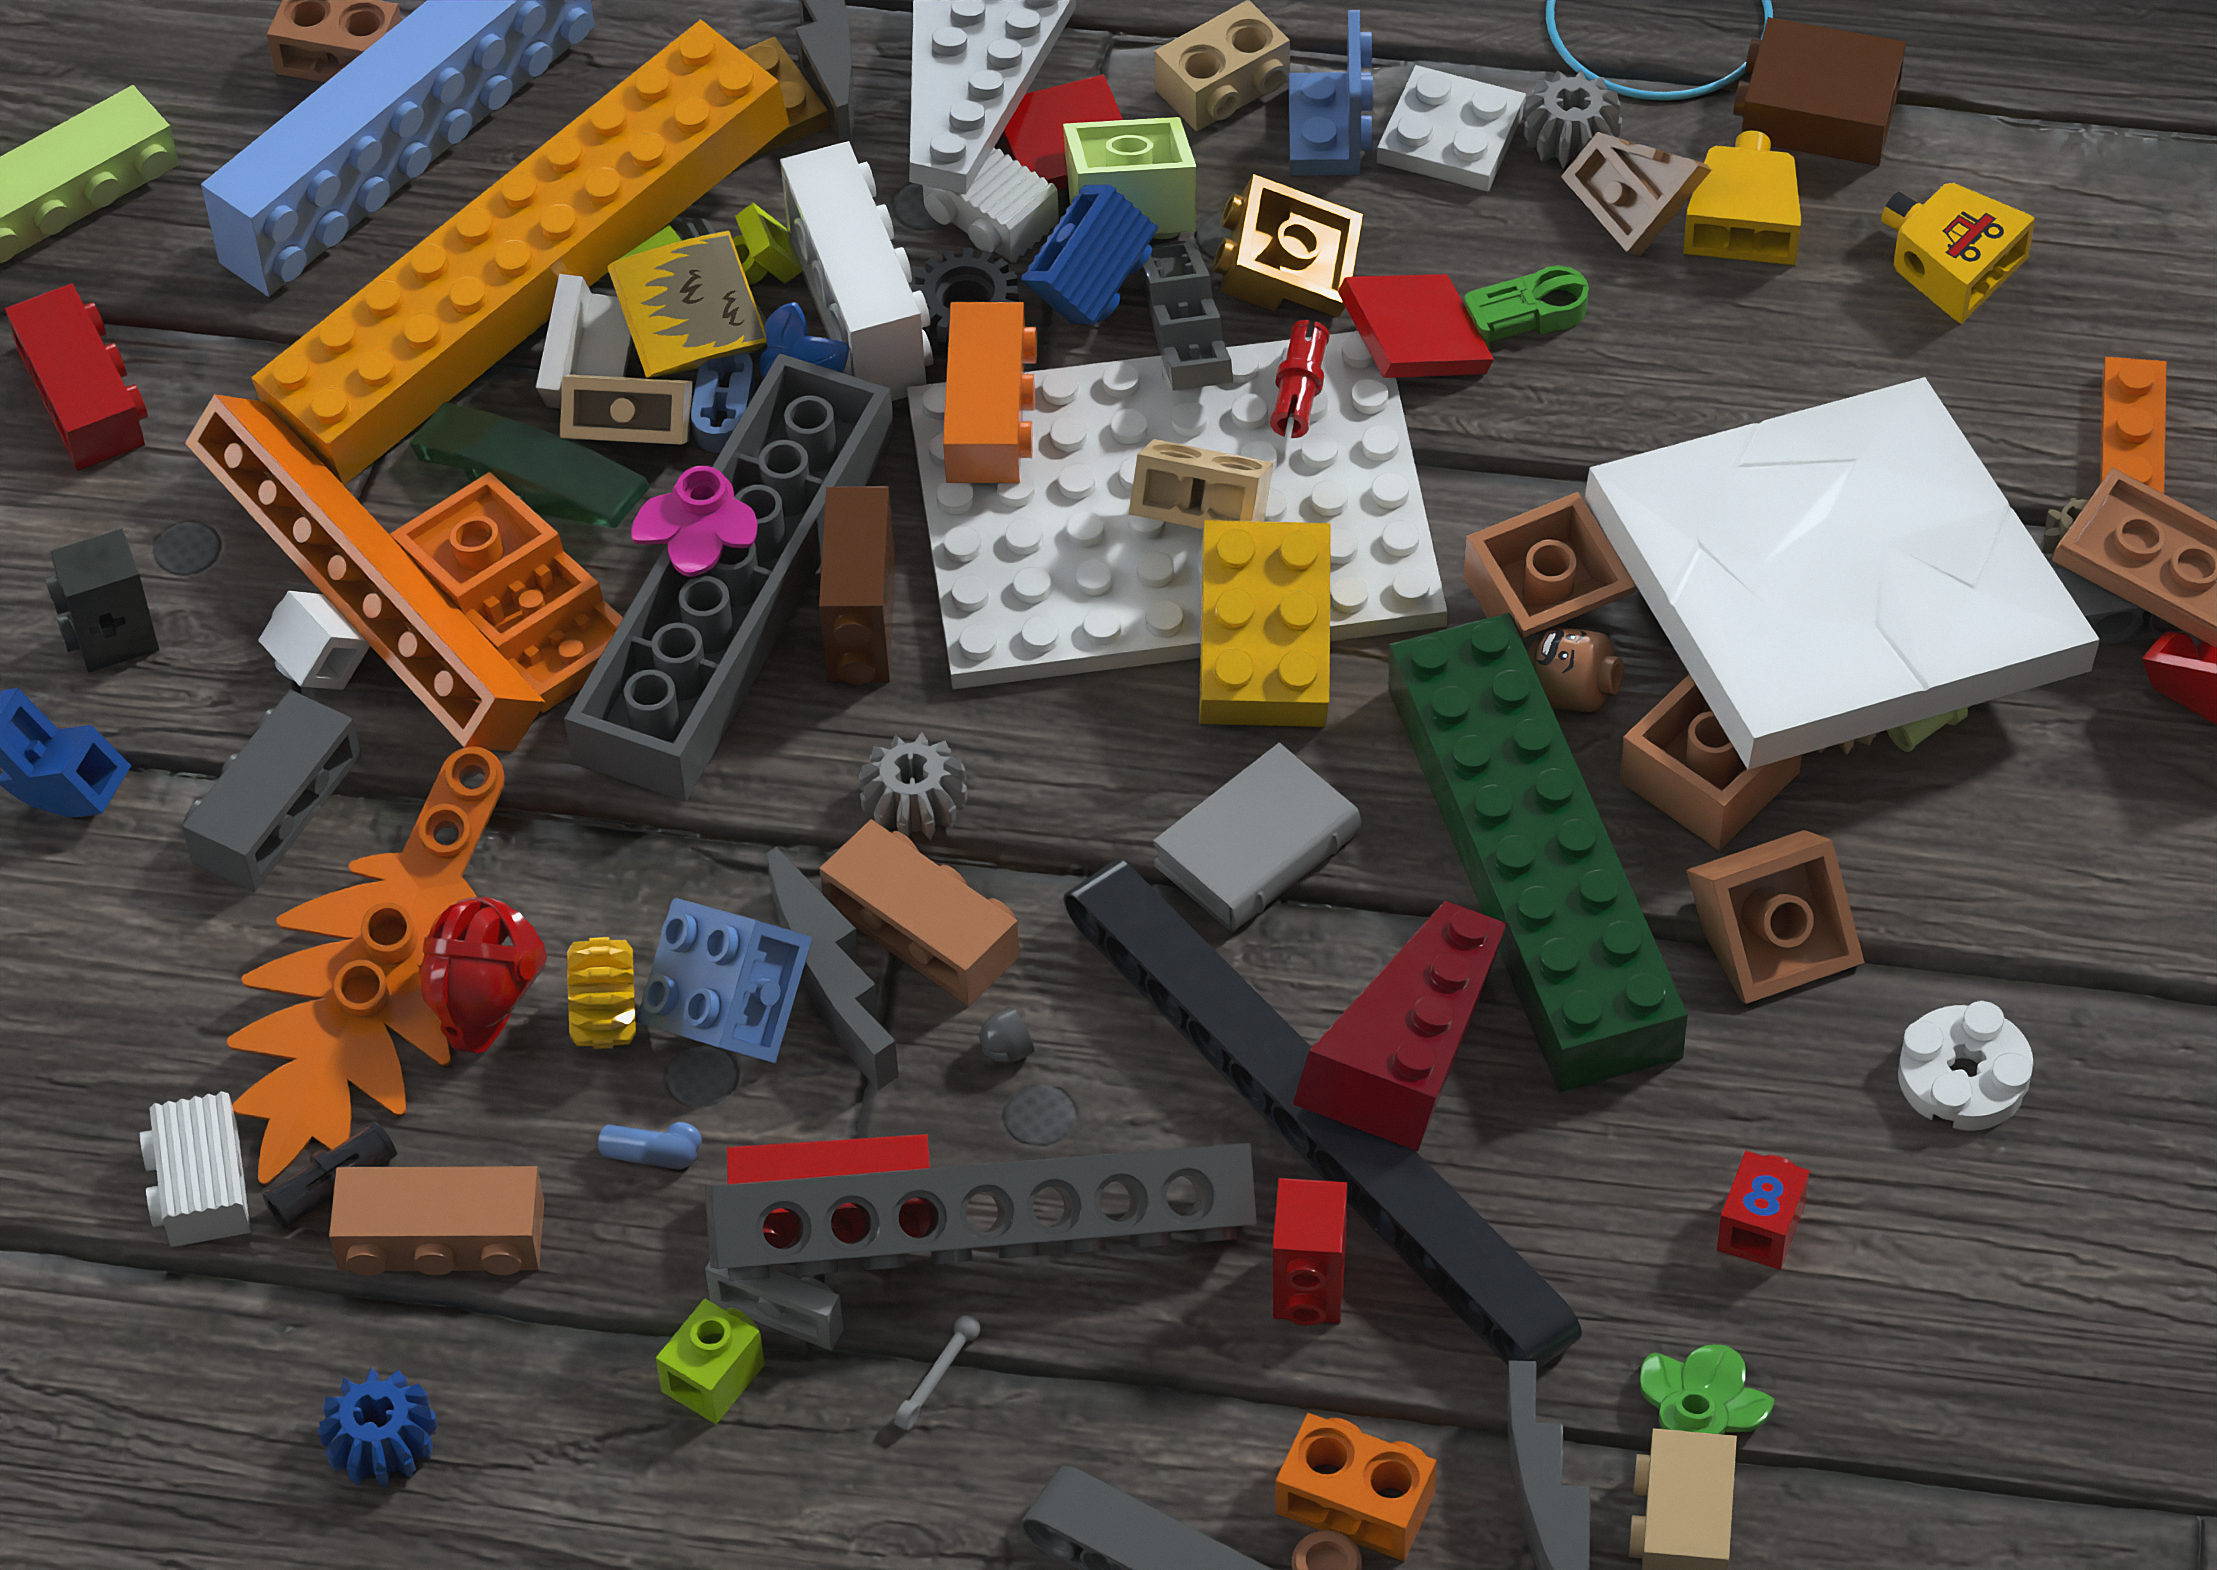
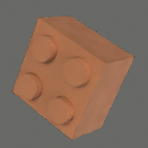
M1689 674L1623 736L1620 782L1720 851L1800 773L1802 754L1748 770Z

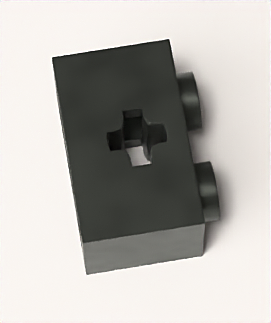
M123 528L50 551L57 576L45 579L56 614L59 615L67 612L65 615L56 617L68 653L80 650L88 673L160 650L140 574Z

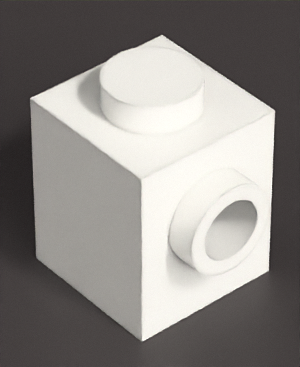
M297 591L287 592L283 600L274 609L271 620L258 639L276 659L274 662L276 668L284 676L296 681L300 687L338 690L345 688L370 647V644L324 594Z

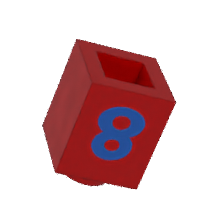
M1745 1150L1720 1216L1717 1251L1781 1270L1805 1207L1810 1170L1798 1167L1790 1160L1781 1156H1763Z

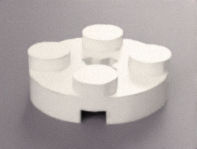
M1977 1001L1969 1006H1947L1929 1012L1916 1022L1910 1024L1905 1030L1898 1079L1905 1098L1919 1114L1932 1120L1933 1114L1942 1119L1954 1121L1953 1128L1966 1131L1983 1130L2005 1122L2019 1109L2022 1098L2029 1089L2033 1055L2028 1041L2022 1032L2012 1022L2005 1019L2000 1008L1991 1002ZM1959 1058L1971 1059L1978 1063L1977 1075L1968 1077L1963 1069L1952 1071L1949 1067L1955 1063V1059Z

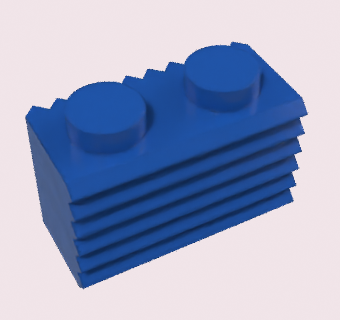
M1084 185L1079 189V195L1073 199L1072 205L1066 209V214L1060 218V223L1054 227L1053 233L1047 237V243L1041 246V252L1034 256V262L1028 266V271L1022 275L1021 281L1071 324L1095 325L1096 322H1101L1109 317L1118 306L1120 294L1117 291L1127 275L1138 271L1149 259L1152 252L1149 242L1157 232L1158 226L1150 222L1149 217L1143 215L1141 210L1135 208L1133 203L1126 200L1124 195L1118 193L1113 186Z

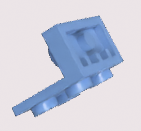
M1348 10L1347 72L1289 73L1290 176L1360 175L1361 151H1372V115L1361 116V111H1373V75H1371V72H1361V67H1372V32H1360V10Z
M674 898L671 901L667 918L662 926L661 938L648 982L643 991L637 1021L640 1024L712 1046L776 1063L812 937L737 914Z

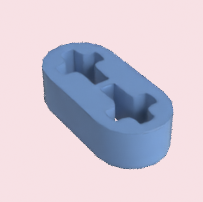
M747 352L710 359L698 368L691 419L694 440L699 447L708 452L721 453L754 397L755 379L753 362ZM725 372H733L730 376L729 387H720L719 380L723 379ZM718 411H727V419H724L722 427H712L716 423Z

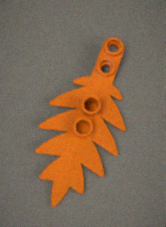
M473 746L461 748L446 759L403 852L371 855L349 863L350 873L377 880V882L356 885L328 893L305 902L276 918L277 925L281 929L345 940L292 953L268 962L242 976L241 980L246 988L317 999L274 1012L249 1024L229 1036L226 1040L228 1047L234 1051L293 1060L263 1077L244 1092L232 1105L236 1115L269 1121L264 1133L259 1156L258 1180L261 1185L267 1186L287 1170L312 1139L331 1151L350 1138L352 1108L348 1082L395 1116L402 1117L406 1114V1093L402 1069L394 1043L385 1026L440 1066L445 1067L451 1063L448 1039L440 1029L441 1020L422 998L418 972L424 958V953L422 952L424 937H427L430 933L435 919L450 905L463 899L477 897L462 877L500 797L505 782L502 764L489 750ZM469 772H479L485 777L482 785L475 789L464 787L461 781ZM449 827L458 831V838L452 844L442 845L435 840L436 834L443 828Z

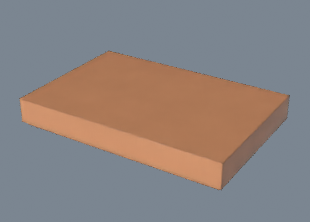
M2112 467L2057 545L2052 561L2217 648V521Z

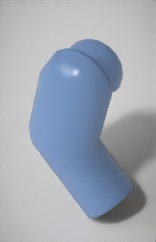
M676 1122L670 1125L667 1133L608 1124L600 1132L598 1149L600 1154L606 1158L681 1170L697 1160L698 1154L696 1150L699 1149L702 1143V1137L694 1126L685 1122Z

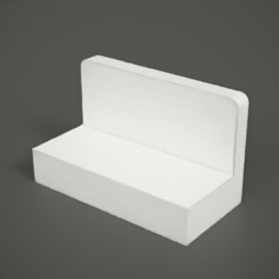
M559 274L536 384V389L546 406L561 409L563 376L571 374L611 377L626 376L633 339L619 299L615 296L591 293L584 278L580 276Z

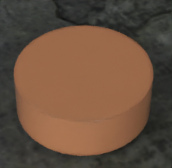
M1329 1530L1317 1531L1304 1537L1295 1547L1292 1555V1570H1362V1558L1357 1545L1346 1535Z

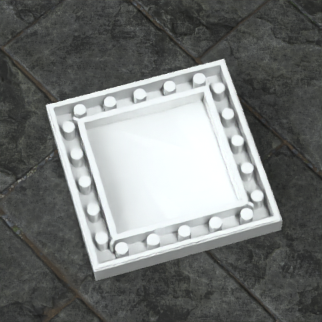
M1925 377L1771 418L1759 424L1745 425L1589 468L1584 500L1748 770L2092 671L2100 641L2099 637L2015 511L2009 506L2007 499Z

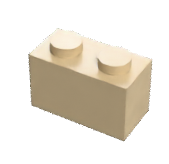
M574 374L563 376L560 438L684 444L690 442L692 381Z
M1653 1428L1650 1455L1636 1454L1633 1495L1647 1497L1645 1516L1632 1515L1629 1557L1642 1558L1641 1570H1728L1737 1436Z

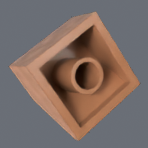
M1579 492L1466 536L1463 574L1465 582L1487 618L1510 613L1519 636L1522 638L1636 593V584Z
M1802 830L1686 870L1702 931L1741 1002L1747 1004L1865 963L1831 839Z

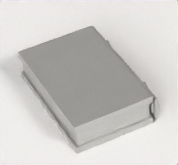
M1278 743L1153 840L1154 846L1158 849L1159 857L1154 860V866L1233 933L1257 913H1262L1267 905L1332 854H1337L1339 848L1359 833L1362 821L1358 809L1281 743Z

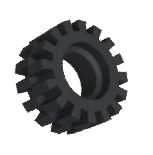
M963 248V257L955 258L953 250L942 252L943 263L940 264L932 257L925 262L926 272L920 269L914 276L915 284L911 285V291L916 292L920 290L924 295L930 316V326L923 327L922 330L925 331L932 353L940 356L945 348L948 349L950 309L946 308L945 305L949 302L966 297L977 298L985 302H1020L1017 276L1014 270L1009 272V265L1005 260L1000 258L994 264L993 253L983 250L980 258H974L973 248Z

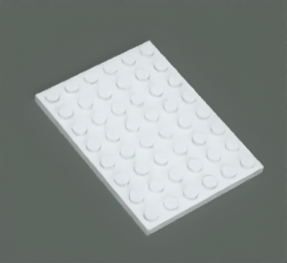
M1358 331L1330 334L1321 364V369L1325 376L1321 393L1314 397L1309 430L1302 437L1291 438L1294 423L1293 417L1288 419L1285 437L1280 436L1270 427V418L1274 412L1279 388L1275 383L1279 364L1287 358L1290 339L1226 347L1232 362L1233 383L1175 391L1171 387L1161 355L1025 372V374H1034L1035 377L1034 411H1023V421H1032L1033 454L1032 458H1021L1020 483H946L943 450L946 382L907 387L908 406L952 690L1200 658L1203 529L1128 514L1137 454L1153 439L1273 462L1264 522L1331 523L1330 641L1447 627L1446 603L1396 378L1382 377ZM1306 337L1305 339L1310 341L1312 337Z

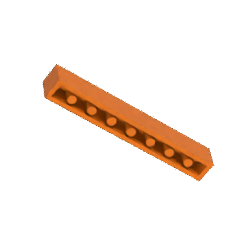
M214 394L185 444L464 748L473 746L488 750L515 751L546 703L542 697L265 401Z

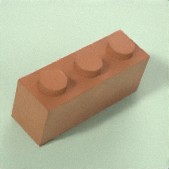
M872 819L819 868L822 894L854 927L968 1007L1020 957L1018 920H1016L1012 911L1004 903L994 898L986 899L967 886L963 877L955 869L944 864L938 866L921 854L907 836L898 831L891 833Z
M336 1167L329 1237L338 1271H351L359 1275L374 1276L384 1271H419L427 1275H444L451 1271H487L496 1275H510L519 1270H539L544 1197L538 1167Z

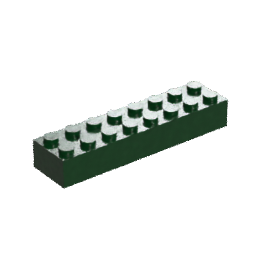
M1510 613L1389 644V693L1483 914L1507 923L1498 950L1559 1093L1682 1059L1684 1056L1688 1014Z

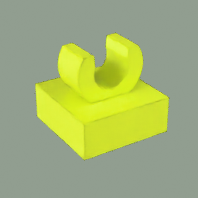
M752 203L735 215L742 235L734 237L733 242L740 262L745 261L741 265L749 285L759 282L768 271L784 284L804 271L787 229L755 203Z

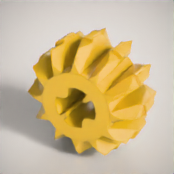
M609 937L589 938V941L573 942L567 951L569 1034L576 1046H593V1049L613 1048V1045L630 1044L636 1034L633 949L626 940H609Z

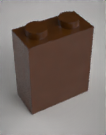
M1768 17L1762 40L1751 39L1745 73L1752 74L1750 82L1741 80L1739 82L1733 115L1743 117L1742 133L1745 131L1762 132L1769 137L1772 147L1880 166L1902 81L1906 42Z
M889 486L826 487L819 610L827 682H846L854 685L866 684L868 682H890L896 562Z

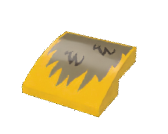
M730 231L671 243L625 257L607 266L646 378L697 369L707 360L756 351L767 344L764 326Z

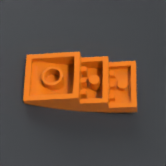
M491 472L483 475L389 534L546 702L540 711L542 714L583 688L623 619L619 613L603 600L599 582L564 552L559 533Z

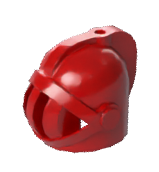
M470 897L460 900L446 908L435 919L430 933L427 937H424L422 949L424 958L418 972L422 998L441 1020L440 1029L454 1049L469 1053L484 1052L504 1029L513 1009L545 968L547 954L544 943L534 927L519 912L504 902L489 897ZM509 936L513 946H504L502 943Z

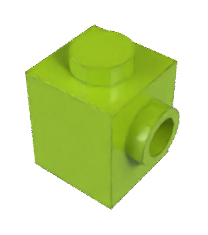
M706 1298L703 1299L656 1356L661 1391L716 1425L765 1365L760 1331L754 1321L738 1309L730 1307L724 1310Z

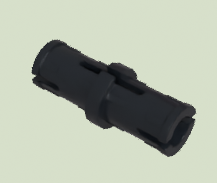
M373 1121L367 1125V1128L331 1151L326 1152L324 1149H320L311 1155L309 1159L310 1165L288 1178L273 1190L265 1192L263 1199L276 1221L284 1229H288L295 1221L334 1196L336 1174L310 1191L307 1190L308 1186L320 1180L349 1159H352L354 1162L347 1167H378L388 1159L391 1160L397 1156L396 1148L381 1125Z

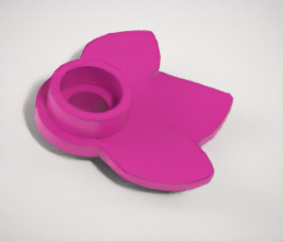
M696 466L680 475L672 493L659 495L646 501L634 519L631 535L632 541L635 544H668V555L674 568L684 576L693 577L712 569L721 558L725 545L733 548L752 547L756 539L758 523L752 508L734 498L732 484L719 470L710 466Z

